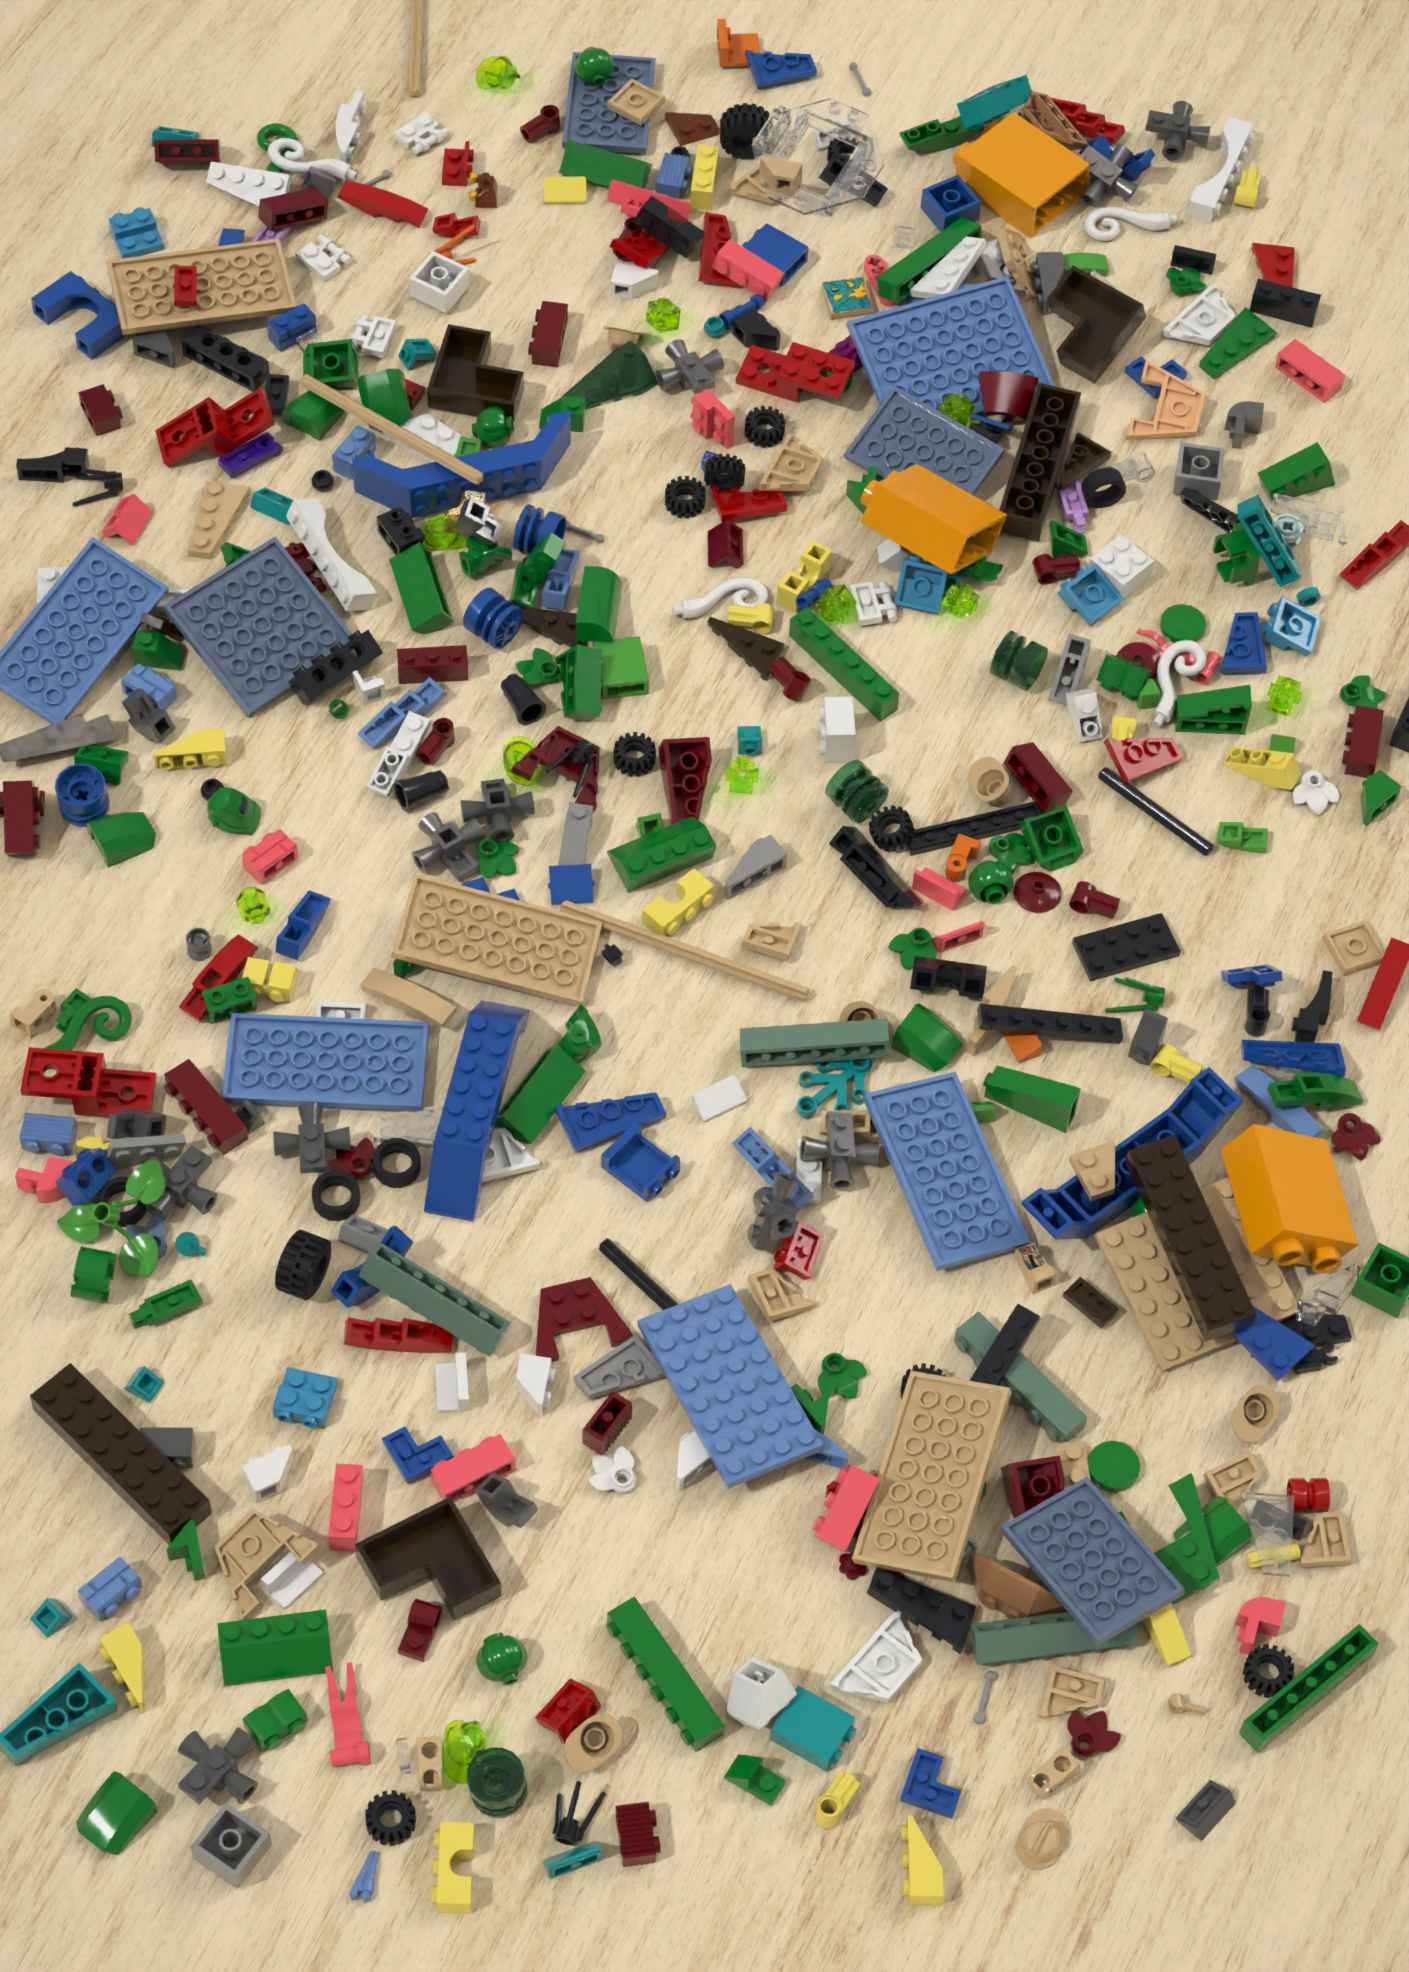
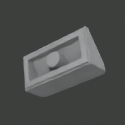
M351 1215L341 1225L338 1241L369 1254L383 1240L388 1229Z

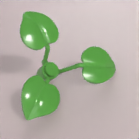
M157 1159L147 1161L129 1176L126 1183V1193L129 1196L135 1197L134 1199L122 1202L113 1201L111 1205L104 1202L96 1204L92 1201L75 1205L68 1213L57 1220V1224L67 1236L80 1243H91L98 1239L101 1234L100 1224L111 1226L130 1241V1243L125 1244L121 1248L119 1253V1263L123 1270L131 1275L147 1278L155 1270L158 1263L159 1248L157 1242L147 1233H141L134 1239L128 1232L122 1229L117 1224L120 1220V1212L117 1208L136 1204L139 1200L149 1205L150 1203L157 1202L163 1196L166 1180L160 1162Z

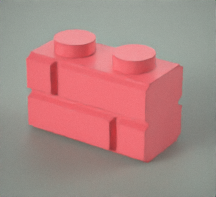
M278 829L274 833L266 834L259 844L249 846L242 855L243 867L257 882L262 884L299 858L298 847L281 829Z

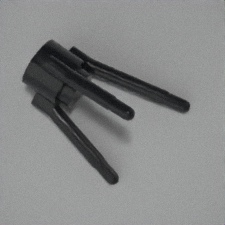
M82 469V473L91 475H76V479L104 480V489H109V491L73 502L72 505L78 506L104 497L116 496L117 490H123L122 472Z
M580 740L576 746H571L566 753L545 769V772L549 773L569 756L572 757V763L584 764L573 793L574 798L578 796L588 767L593 761L591 756L595 751L594 746L587 740Z
M576 1782L567 1817H563L562 1821V1794L558 1793L555 1825L552 1832L555 1835L554 1839L559 1843L574 1846L577 1840L582 1841L585 1830L606 1796L605 1792L600 1793L580 1827H578L579 1822L573 1819L581 1782Z

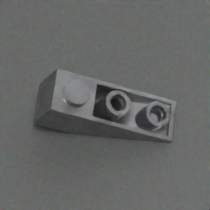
M1039 252L1036 255V261L1032 262V275H1036V278H1034V288L1039 293L1036 298L1037 307H1041L1042 316H1045L1049 309L1048 296L1064 277L1063 252Z

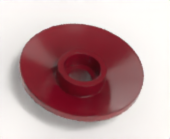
M1134 642L1125 645L1118 651L1116 656L1134 663L1133 660L1136 658L1141 659L1142 662L1137 665L1152 671L1149 679L1154 680L1157 677V666L1160 657L1153 647L1145 643Z
M1026 873L1014 885V898L1027 911L1034 913L1048 912L1054 909L1060 902L1061 887L1056 879L1046 873Z

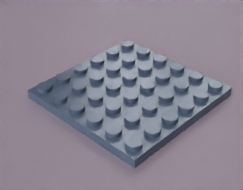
M276 537L268 540L163 607L167 616L247 717L292 689L288 681L294 678L292 674L294 671L302 666L306 669L313 665L311 660L321 654L324 657L331 654L329 650L331 647L339 642L342 645L349 642L347 637L352 634Z

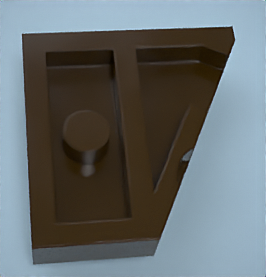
M143 612L140 621L147 624V629L166 635L173 633L184 637L172 621L161 616Z

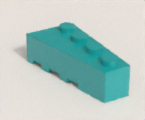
M1027 75L990 86L957 103L964 128L972 126L973 129L983 127L985 124L994 121V119L1009 113L1011 109L1026 103L1032 93Z
M78 1663L0 1733V1751L16 1766L117 1711V1700Z

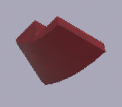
M979 372L978 379L984 416L1001 415L1002 422L1024 421L1038 384V377L1015 372Z

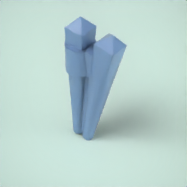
M370 1851L349 1893L351 1900L358 1899L360 1893L365 1903L371 1900L375 1884L374 1877L378 1852Z

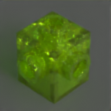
M667 298L649 301L646 322L660 333L677 330L679 328L681 309Z
M947 393L939 411L966 426L975 407L966 395Z
M968 584L952 585L945 594L942 606L949 609L948 612L958 618L970 616V614L976 611L979 605L977 601L980 596L974 593L975 589Z
M839 585L823 591L820 595L821 598L815 606L827 622H840L848 617L849 611L857 601L845 585Z
M1279 675L1276 684L1271 683L1267 696H1270L1267 709L1289 717L1293 706H1298L1303 694L1299 692L1301 682Z
M736 757V760H731V767L726 766L725 780L729 781V792L752 794L753 783H758L759 769L754 768L755 762H750V758ZM745 773L746 775L741 777L738 774Z

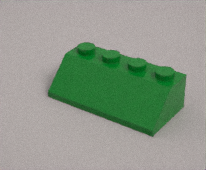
M692 816L608 850L607 854L629 893L713 858L716 844L706 825Z
M326 1609L217 1623L224 1687L325 1674L326 1666H331L333 1673Z

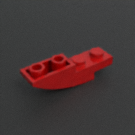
M237 934L213 957L192 983L193 988L179 1005L180 1010L201 1022L207 1014L202 991L235 981L246 966L248 957L252 958L258 950V946Z

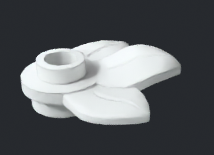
M1311 770L1302 776L1301 784L1295 787L1293 801L1295 805L1306 802L1316 815H1320L1328 802H1339V792L1332 783L1325 781L1319 772ZM1310 779H1315L1317 784H1312Z
M620 1446L613 1458L593 1455L592 1467L596 1474L589 1479V1483L599 1491L614 1489L617 1492L625 1493L634 1488L636 1483V1476L632 1471L634 1459L626 1448ZM624 1478L627 1482L619 1483L618 1480Z

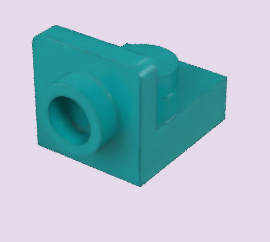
M406 339L400 350L399 358L407 369H412L416 360H434L437 352L428 339Z
M737 726L738 755L762 754L761 726Z

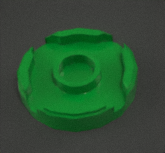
M1185 604L1173 605L1163 612L1160 621L1161 633L1170 638V641L1173 643L1182 640L1197 642V639L1204 635L1206 627L1204 615L1195 607Z
M1102 1442L1094 1447L1088 1458L1090 1479L1093 1482L1095 1481L1105 1491H1124L1138 1478L1140 1470L1138 1455L1130 1446L1123 1442Z

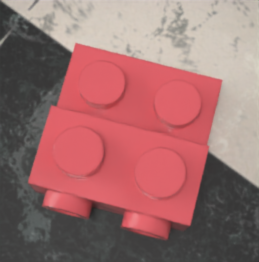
M709 389L695 394L691 399L693 411L690 414V418L693 420L692 427L695 432L700 433L705 439L713 436L715 441L721 443L726 449L734 445L735 415Z

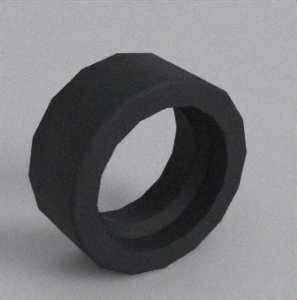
M1102 468L1093 471L1084 478L1081 490L1089 506L1105 508L1123 498L1126 493V485L1122 474L1117 469ZM1111 485L1109 488L1105 490L1096 491L1098 488L1102 486Z
M391 1138L377 1146L373 1153V1171L376 1178L383 1185L391 1188H402L410 1185L417 1179L421 1168L420 1153L411 1141L404 1138ZM403 1153L411 1158L412 1163L411 1167L406 1171L391 1173L383 1168L382 1160L389 1154Z
M333 1170L322 1174L313 1184L312 1202L314 1209L321 1217L329 1221L348 1219L351 1215L355 1214L360 1206V1188L357 1180L351 1174ZM331 1186H343L350 1190L351 1198L343 1205L330 1206L322 1201V1192Z
M116 1177L109 1180L98 1193V1203L104 1202L108 1204L111 1196L119 1192H126V1183L129 1177ZM139 1200L137 1205L131 1210L120 1212V1220L117 1224L120 1227H126V1225L138 1223L147 1211L145 1204Z

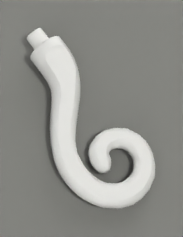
M290 138L274 140L268 147V156L271 162L289 172L307 174L310 166L343 181L348 178L355 180L358 175L357 172L352 170V165L336 159L296 162L304 157L305 150L300 142ZM284 148H290L295 151H287L285 153V158L281 156L279 153V151Z
M1102 207L1087 215L1084 221V229L1092 239L1109 241L1116 238L1120 233V224L1114 218L1125 220L1146 230L1159 231L1169 229L1170 224L1177 223L1176 215H1168L1167 212L1143 214L1122 207ZM1102 220V226L1109 227L1111 230L1101 231L1096 228L1095 224Z
M747 577L731 578L718 584L701 598L682 600L681 605L673 606V614H682L683 619L699 617L707 613L727 593L734 590L738 591L733 595V605L755 607L760 603L767 604L769 593L765 585L758 580ZM748 590L757 595V601L753 603H745L743 601L749 595Z
M1177 641L1166 648L1159 659L1157 678L1161 700L1153 712L1156 717L1153 724L1157 727H1161L1163 722L1168 723L1176 708V693L1169 673V667L1173 659L1185 652L1191 653L1196 657V662L1191 666L1185 665V658L1183 656L1177 657L1174 667L1183 676L1197 675L1205 667V650L1195 641Z

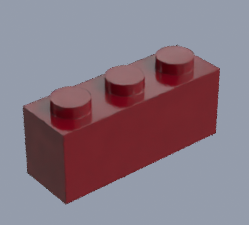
M220 139L154 140L155 162L221 161Z
M316 187L260 199L258 218L270 231L327 219L329 200Z
M542 301L541 309L536 310L535 322L538 323L537 326L533 325L532 338L534 341L529 342L528 355H532V364L558 367L568 322V304Z
M467 645L397 649L399 684L423 683L429 677L435 682L468 681Z
M1356 705L1354 714H1349L1347 727L1351 728V730L1346 733L1344 746H1348V751L1344 750L1341 763L1345 765L1344 774L1363 778L1374 774L1384 710Z
M1034 742L1011 748L1003 763L1041 811H1052L1064 806L1073 791Z
M32 780L3 781L4 848L7 856L37 855L36 849L41 847L40 834L36 835V825H40V813L35 811V801H39V787H35Z

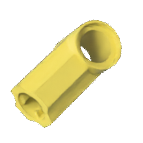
M1250 167L1244 170L1240 185L1237 186L1233 204L1251 208L1255 207L1259 191L1258 186L1261 180V173L1256 168Z
M766 603L757 604L755 607L729 605L727 623L735 626L751 627L756 633L767 634L772 629L774 608Z
M1114 715L1110 734L1112 738H1115V740L1134 738L1137 719Z
M1162 1044L1153 1058L1150 1068L1159 1076L1167 1077L1172 1075L1190 1083L1192 1078L1202 1072L1203 1065L1181 1056L1174 1046Z
M840 1772L825 1795L818 1799L815 1820L820 1827L830 1829L838 1824L841 1814L861 1785L853 1775L848 1772ZM825 1808H829L833 1810L834 1813L826 1814L822 1810Z

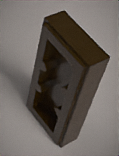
M1081 1277L1063 1293V1298L1101 1329L1119 1311L1118 1307Z

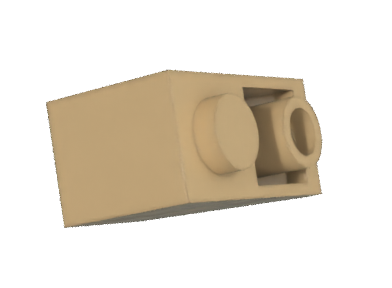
M761 155L760 175L773 192L794 196L802 182V163Z

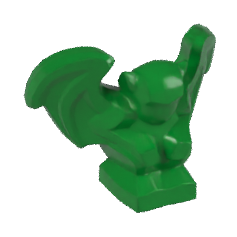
M473 536L466 541V546L469 549L468 552H459L462 572L470 579L476 576L477 571L486 572L488 566H499L504 560H512L511 549L498 547L497 541L492 546H489Z

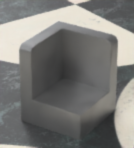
M310 166L302 182V187L304 190L316 187L329 200L337 182L334 176Z

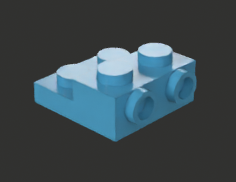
M139 207L132 213L125 215L116 213L112 218L108 219L110 232L121 258L138 257L164 250V244L150 208L144 209Z
M910 555L909 558L905 557L894 603L939 614L949 573L932 563L924 562L923 558L918 555Z
M1096 563L1089 569L1087 566L1080 569L1076 573L1077 578L1074 580L1068 578L1060 585L1061 590L1057 593L1071 611L1076 609L1089 626L1124 599Z
M1284 597L1277 603L1273 602L1267 611L1270 619L1265 622L1262 628V632L1265 633L1263 640L1281 650L1288 646L1308 656L1312 652L1321 617Z
M287 1367L283 1383L279 1386L272 1408L273 1416L285 1423L293 1421L302 1423L308 1428H325L338 1386V1378Z

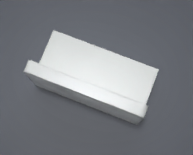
M466 1352L455 1353L456 1363L435 1365L439 1413L469 1411Z
M290 1551L261 1578L262 1590L279 1606L287 1609L323 1574L311 1560L304 1565Z

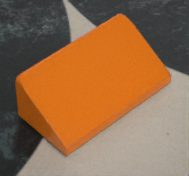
M1001 1031L1018 1063L1041 1055L1042 1044L1037 1035Z

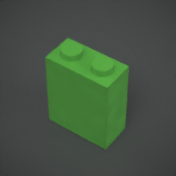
M640 636L614 639L613 642H594V648L602 649L603 667L601 669V680L603 687L601 693L603 700L649 694V677Z

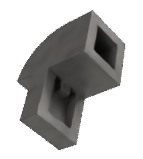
M1244 401L1230 408L1224 430L1229 431V438L1233 439L1232 448L1241 449L1244 432L1260 434L1264 403Z
M470 497L462 505L456 528L466 539L473 536L492 546L496 542L501 524L487 517L490 510L489 506Z
M138 688L122 702L131 717L128 719L129 723L146 739L160 743L176 729L165 710L154 708L144 689Z
M120 1108V1112L109 1113L107 1138L123 1139L127 1137L164 1135L167 1115L145 1109Z
M493 1472L475 1490L480 1501L490 1514L507 1527L513 1524L522 1528L538 1511L534 1502L516 1493L509 1480Z

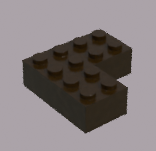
M1073 265L1047 298L1051 312L1076 325L1056 351L1060 364L1093 383L1098 381L1146 318L1142 303Z
M448 324L427 388L428 407L478 416L483 409L496 406L505 410L507 417L511 416L514 422L524 392V372L487 365L491 352L490 331Z
M451 1496L355 1544L356 1558L381 1601L427 1577L432 1581L453 1620L502 1596L499 1578Z

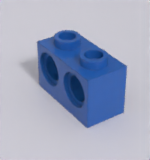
M101 1147L91 1150L86 1148L78 1153L76 1156L77 1160L65 1167L61 1172L62 1176L55 1182L72 1206L88 1203L117 1172Z

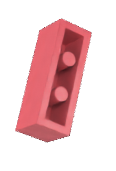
M731 239L717 253L712 266L713 269L753 294L761 295L764 301H767L777 290L784 275V272Z
M1296 339L1278 352L1275 368L1322 402L1326 403L1342 389L1345 374Z
M501 1434L495 1437L490 1436L471 1449H463L456 1457L448 1461L442 1460L430 1469L431 1481L442 1500L451 1496L453 1502L474 1492L492 1472L504 1477L515 1471L516 1459Z
M336 1463L328 1534L330 1550L356 1551L355 1544L358 1542L364 1483L363 1465Z
M852 1464L847 1465L846 1468L842 1467L835 1480L838 1483L835 1491H830L824 1502V1506L827 1507L823 1517L819 1515L813 1525L812 1530L815 1531L813 1537L840 1551H846L880 1478Z

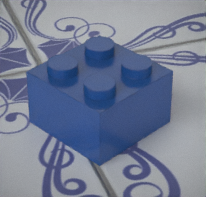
M956 175L922 189L920 208L941 232L961 217L972 222L978 221L981 201L962 178Z

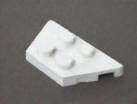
M1213 283L1163 329L1162 335L1209 346L1231 325L1236 315L1228 307L1225 298L1220 297L1217 292V286Z
M428 413L409 419L399 425L452 456L457 452L461 434ZM383 432V436L425 463L435 462Z
M505 1127L494 1129L484 1165L482 1182L540 1169L539 1160L529 1155L525 1151V1147L519 1141H516Z
M898 1611L890 1615L830 1683L832 1690L888 1703L922 1665V1658L918 1650L913 1646L912 1638L909 1632L906 1631Z

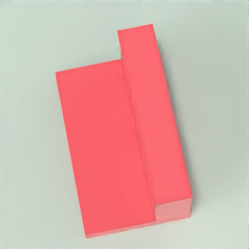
M135 494L127 496L120 500L101 532L107 538L119 534L130 545H133L153 511Z
M926 867L922 872L917 869L914 872L912 889L952 911L965 895V888Z

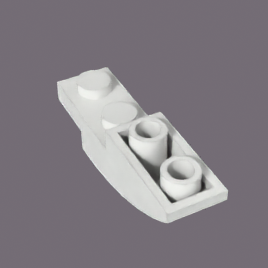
M356 90L350 105L341 103L336 118L337 153L339 160L346 163L354 158L355 147L360 144L362 133L359 132L360 117L366 113L367 102L364 98V92Z
M411 711L408 712L392 745L384 751L366 786L367 789L387 797L394 791V781L403 779L417 757L416 752L422 745L421 742L431 725L430 719Z

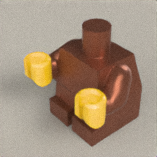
M471 172L470 182L472 184L478 183V188H476V191H469V200L471 202L475 201V208H497V182L494 176H490L489 173L477 175V173Z

